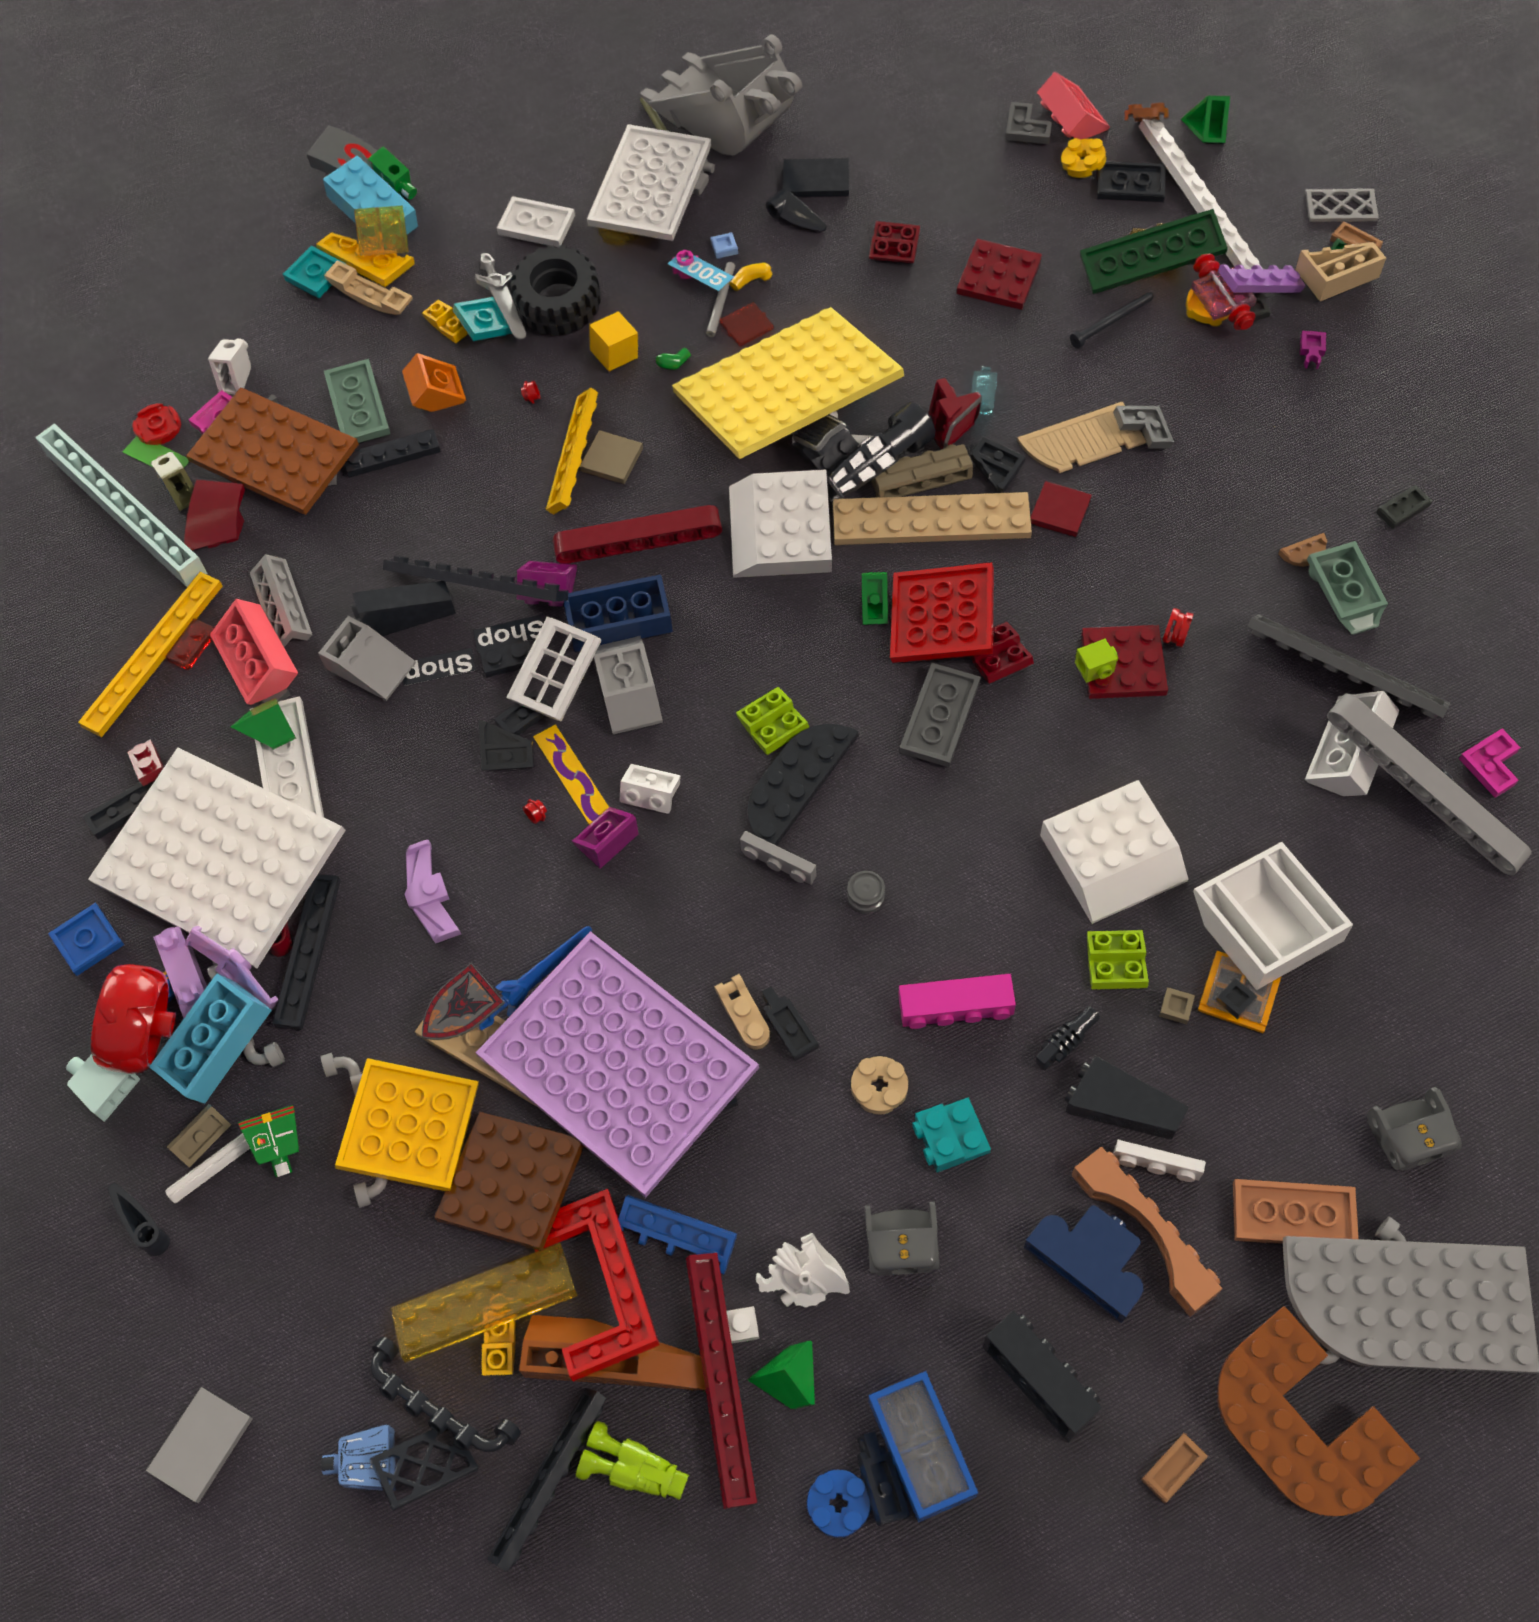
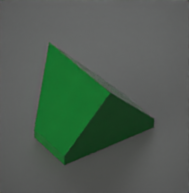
M1208 95L1183 116L1181 120L1202 142L1225 143L1230 96Z
M276 698L251 709L230 726L271 747L272 750L296 739Z
M812 1341L788 1346L752 1375L748 1381L790 1409L815 1405Z

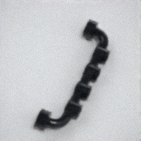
M380 1337L373 1345L372 1349L375 1354L371 1359L370 1369L373 1377L382 1384L379 1388L380 1393L391 1401L397 1395L406 1400L403 1407L413 1417H418L421 1412L431 1417L428 1425L438 1434H443L446 1428L456 1434L453 1442L461 1450L467 1451L472 1445L483 1452H494L500 1450L506 1444L514 1445L521 1436L520 1429L513 1422L502 1419L494 1429L496 1437L493 1439L483 1438L474 1427L461 1423L454 1418L449 1410L436 1406L429 1401L424 1393L418 1390L414 1391L405 1385L399 1376L395 1374L390 1375L383 1369V1362L391 1363L399 1353L397 1346L385 1337Z

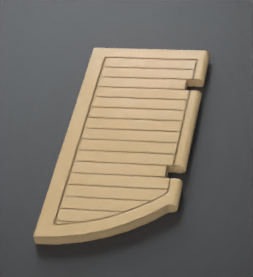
M1123 402L1017 438L1018 443L1028 455L1040 464L1058 471V473L1073 469L1071 463L1075 461L1078 466H1082L1122 452L1120 446L1125 445L1127 449H1131L1146 443L1140 430L1119 429L1113 411L1116 406H1125Z

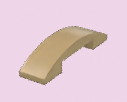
M338 260L324 275L327 281L347 296L365 306L384 313L401 314L413 299L412 295L395 287L388 290L358 276L355 268Z

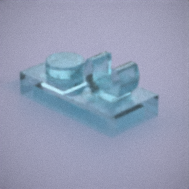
M981 366V371H974L971 393L980 392L982 396L979 414L993 415L997 373L990 372L991 367Z

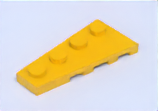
M330 233L316 243L317 249L355 268L357 273L384 287L414 265V257L412 256L400 257L397 256L395 251H380L376 249L375 245L357 244L355 239Z

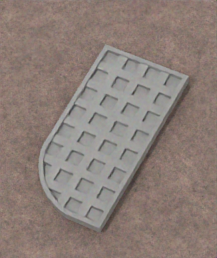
M1285 1236L1282 1238L1285 1283L1291 1304L1297 1316L1312 1336L1324 1347L1341 1358L1368 1367L1539 1373V1358L1525 1247Z

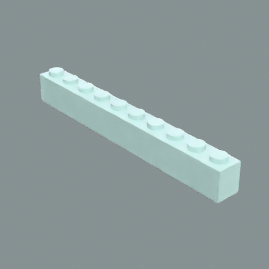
M55 423L35 437L45 454L186 587L190 585L199 572L207 574L199 557Z

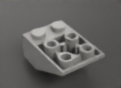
M350 616L344 620L318 653L327 670L386 701L416 664L411 657L371 627Z

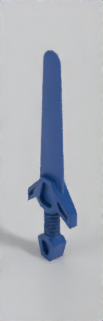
M586 926L518 980L502 981L495 988L502 991L501 998L505 1004L477 1026V1028L482 1031L493 1025L494 1017L507 1006V1016L510 1017L523 1003L527 993L555 969L587 934L592 932V928Z

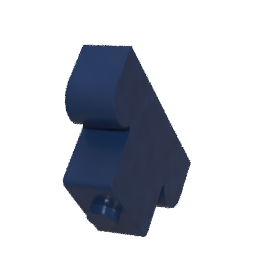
M1091 1206L1071 1232L1068 1231L1067 1223L1061 1217L1056 1215L1046 1216L1040 1221L1025 1242V1249L1121 1323L1131 1312L1143 1293V1284L1137 1275L1131 1272H1121L1141 1243L1140 1239L1126 1229V1224L1121 1219L1113 1215L1110 1217L1097 1206Z

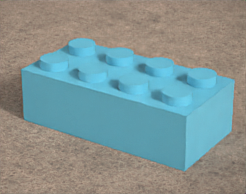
M358 155L323 179L327 197L384 251L418 227L415 209Z
M217 973L149 1067L185 1097L205 1104L269 1015L271 1009L238 983Z

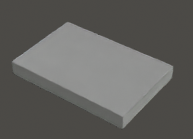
M201 1387L146 1471L194 1502L199 1503L253 1418Z

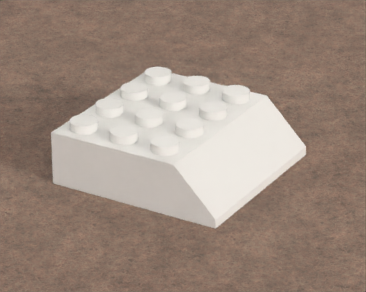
M826 470L751 474L729 486L733 578L832 572Z
M1139 780L1043 821L1040 836L1092 924L1188 882L1179 844Z
M1282 842L1196 887L1193 891L1204 926L1256 990L1345 940L1353 926L1351 921Z

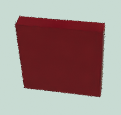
M1045 481L1030 517L1031 524L1077 537L1092 494Z

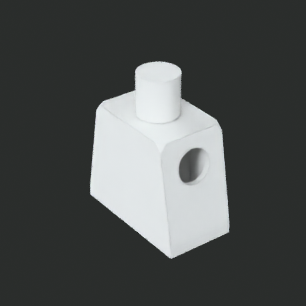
M243 339L221 340L208 358L219 392L223 390L227 394L235 395L240 387H245L251 370V363L247 353L248 344Z

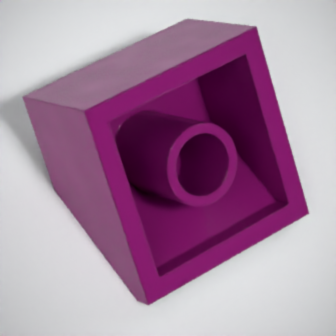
M528 561L517 570V581L522 582V579L537 580V585L544 586L545 583H555L560 585V589L569 590V593L573 591L577 565ZM517 595V600H524L525 604H539V601L549 602L550 606H563L564 601L554 602Z

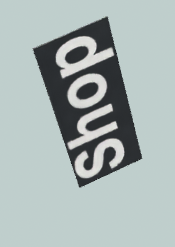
M536 615L473 630L477 652L480 653L525 640H535L545 622L544 615Z
M472 648L414 660L416 664L405 676L403 683L406 686L476 671Z

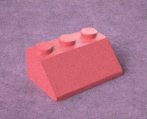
M1054 72L1037 91L1042 99L1040 103L1047 110H1051L1052 119L1063 126L1061 130L1068 138L1087 139L1110 128L1080 87L1060 74Z

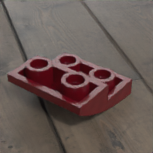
M876 221L869 259L914 263L920 225Z
M1008 622L993 627V654L969 656L989 684L1034 664L1033 656L1020 643L1019 634Z

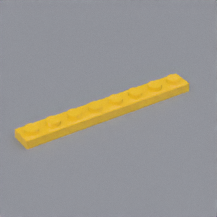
M198 573L79 720L78 723L82 728L101 738L223 587L219 580L205 573Z

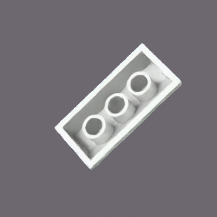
M1384 691L1353 694L1393 728L1399 709ZM1338 696L1336 703L1341 699L1342 696ZM1328 721L1305 780L1310 784L1341 796L1367 795L1378 764Z

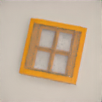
M1216 951L1197 1011L1264 1033L1281 977L1256 990L1226 953ZM1235 978L1258 996L1256 1001L1239 1019H1236L1216 1002L1219 994Z

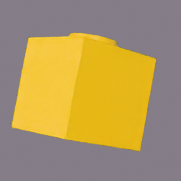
M619 311L589 325L590 351L608 371L638 358V332Z

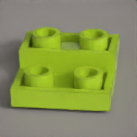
M779 687L736 712L745 729L766 755L788 743L801 731L809 728L808 722L794 708L792 700Z
M1143 930L1087 931L1091 989L1148 988L1149 980L1145 962L1146 948Z

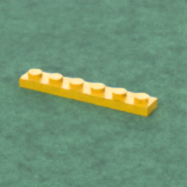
M589 388L576 398L546 510L553 515L562 509H566L571 502L570 495L577 481L575 478L577 469L581 465L582 451L587 444V432L592 425V414L597 406L598 392L593 388Z

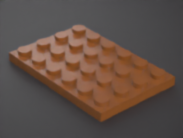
M240 387L186 457L189 462L237 484H243L245 488L306 515L359 443L356 438Z

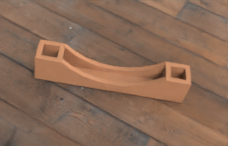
M1100 1147L1074 1168L1072 1177L1091 1199L1103 1201L1122 1209L1134 1217L1149 1232L1165 1260L1169 1276L1170 1294L1191 1317L1222 1290V1287L1219 1285V1278L1211 1269L1206 1270L1199 1262L1200 1257L1192 1246H1186L1178 1237L1179 1232L1170 1221L1165 1222L1159 1215V1208L1155 1202L1142 1195L1138 1190L1139 1185L1136 1180L1129 1174L1125 1175L1119 1168L1120 1163L1114 1154L1109 1151L1106 1152Z

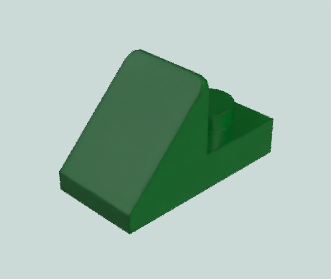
M887 572L861 573L863 624H888Z

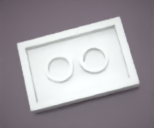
M512 196L497 226L498 235L560 247L575 217V212L571 208Z

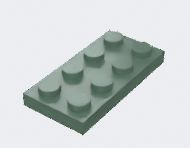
M369 359L324 371L341 432L356 438L358 443L390 434Z

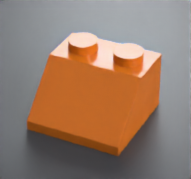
M416 353L402 371L412 406L434 412L462 404L466 401L454 365Z

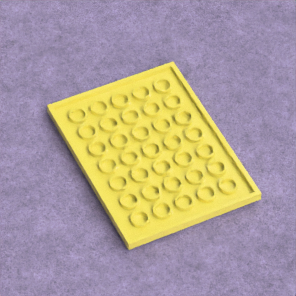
M830 307L810 318L801 320L789 328L781 330L769 338L761 340L749 348H744L740 352L724 358L710 367L703 368L700 372L690 377L683 378L673 384L672 387L674 393L741 459L904 377V371L898 363Z

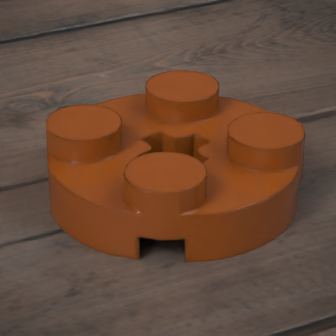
M1152 103L1150 108H1142V104L1128 105V110L1124 111V121H1129V117H1133L1134 122H1141L1143 119L1159 120L1160 115H1164V119H1168L1169 108H1165L1164 103Z

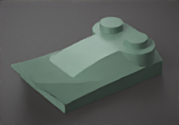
M1356 541L1310 554L1307 558L1310 565L1309 575L1321 586L1339 621L1352 635L1377 628L1388 603Z

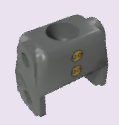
M1436 1087L1430 1088L1424 1094L1425 1100L1404 1102L1383 1111L1378 1106H1375L1367 1112V1123L1377 1143L1395 1170L1404 1171L1446 1157L1452 1152L1461 1149V1138L1440 1089L1438 1090Z
M929 1202V1212L894 1210L871 1215L870 1206H865L870 1273L885 1276L930 1273L933 1270L939 1269L935 1202Z

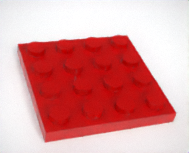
M993 563L893 573L890 659L892 663L993 654Z

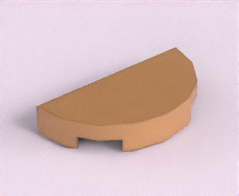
M1322 533L1280 549L1278 555L1292 565L1309 566L1307 558L1310 554L1326 550V536Z

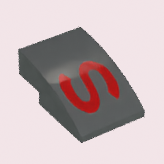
M328 125L306 155L311 168L331 174L357 155L368 165V158L377 150L361 139Z

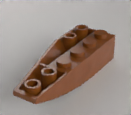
M532 1315L523 1339L519 1371L525 1378L572 1381L569 1377L562 1349L614 1327L592 1319ZM659 1342L660 1346L575 1380L578 1382L706 1391L701 1356Z

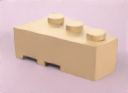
M1374 242L1344 245L1343 249L1331 250L1330 247H1326L1320 252L1309 253V250H1301L1295 271L1300 274V277L1319 301H1322L1379 278L1386 257Z

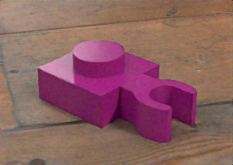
M1302 331L1300 336V355H1306L1304 367L1307 368L1309 362L1312 361L1316 363V369H1318L1321 357H1324L1326 352V332Z

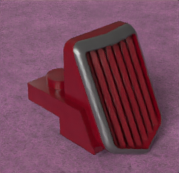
M946 378L936 381L928 411L933 419L936 430L934 439L940 450L953 445L975 424L982 403L980 392L957 397L954 388L949 385Z

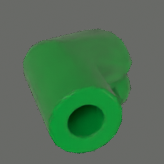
M682 348L677 354H659L656 357V364L664 369L676 370L691 357V353L688 349Z

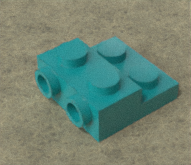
M969 1097L946 1106L940 1104L916 1113L915 1122L912 1123L914 1132L918 1139H923L926 1146L923 1149L926 1161L929 1166L934 1165L937 1173L991 1152Z

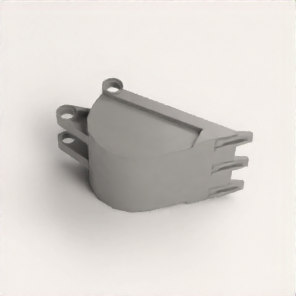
M770 34L762 41V45L701 58L688 52L682 57V60L689 66L687 70L681 75L669 70L665 71L661 78L668 86L659 94L654 90L645 88L640 93V96L651 108L676 127L680 128L682 126L694 136L710 138L712 149L721 154L734 156L743 151L790 108L793 96L802 89V82L795 73L787 72L779 56V53L782 52V44L776 36Z

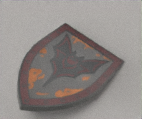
M470 963L448 981L431 1000L423 1020L422 1038L445 1040L464 1035L479 1026L503 1006L505 1002L476 967Z

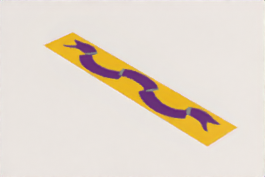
M555 724L533 737L590 825L609 806Z

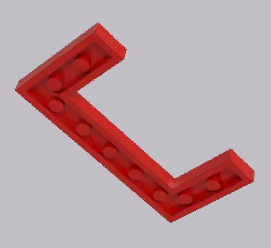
M608 1189L559 1208L544 1248H547L590 1230L619 1322L617 1327L562 1349L569 1377L572 1381L660 1346Z

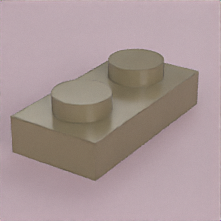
M208 1104L167 1148L190 1168L231 1124Z

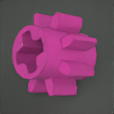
M688 250L679 251L676 256L677 263L681 266H689L694 261L693 253ZM689 256V259H686L685 262L681 260V258ZM673 267V273H678L681 279L693 278Z

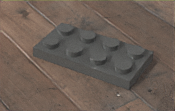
M931 663L900 745L899 753L950 767L981 677Z

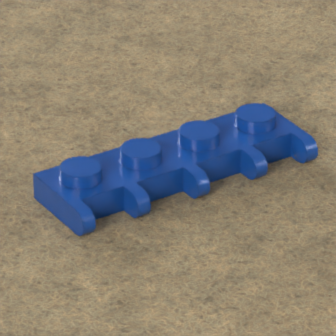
M630 1195L625 1197L619 1216L622 1231L625 1227L641 1233L638 1244L645 1246L648 1236L668 1243L666 1254L671 1256L676 1246L694 1252L696 1255L717 1253L718 1260L721 1262L719 1266L720 1273L725 1274L738 1234Z

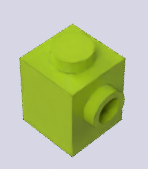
M1105 638L1077 649L1075 664L1087 683L1098 678L1104 679L1109 677L1115 670L1118 654L1113 646L1110 647Z

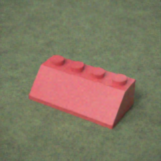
M235 599L210 633V636L245 702L252 705L287 689L298 672L261 605Z

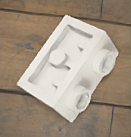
M630 764L620 783V802L668 814L671 811L672 798L680 785V775Z

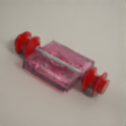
M1201 255L1194 264V271L1199 273L1200 279L1192 282V290L1213 320L1229 315V321L1234 323L1236 330L1248 329L1252 326L1255 319V313L1250 312V307L1255 306L1256 297L1253 293H1233L1218 272L1220 264L1215 261L1214 255Z

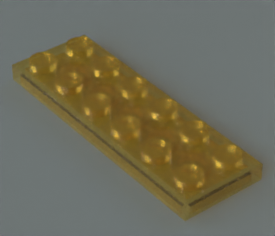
M561 1243L553 1245L542 1251L391 1307L401 1357L404 1362L411 1361L576 1297L577 1293Z

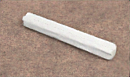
M243 1133L168 1187L165 1192L169 1199L177 1203L249 1150L250 1147Z

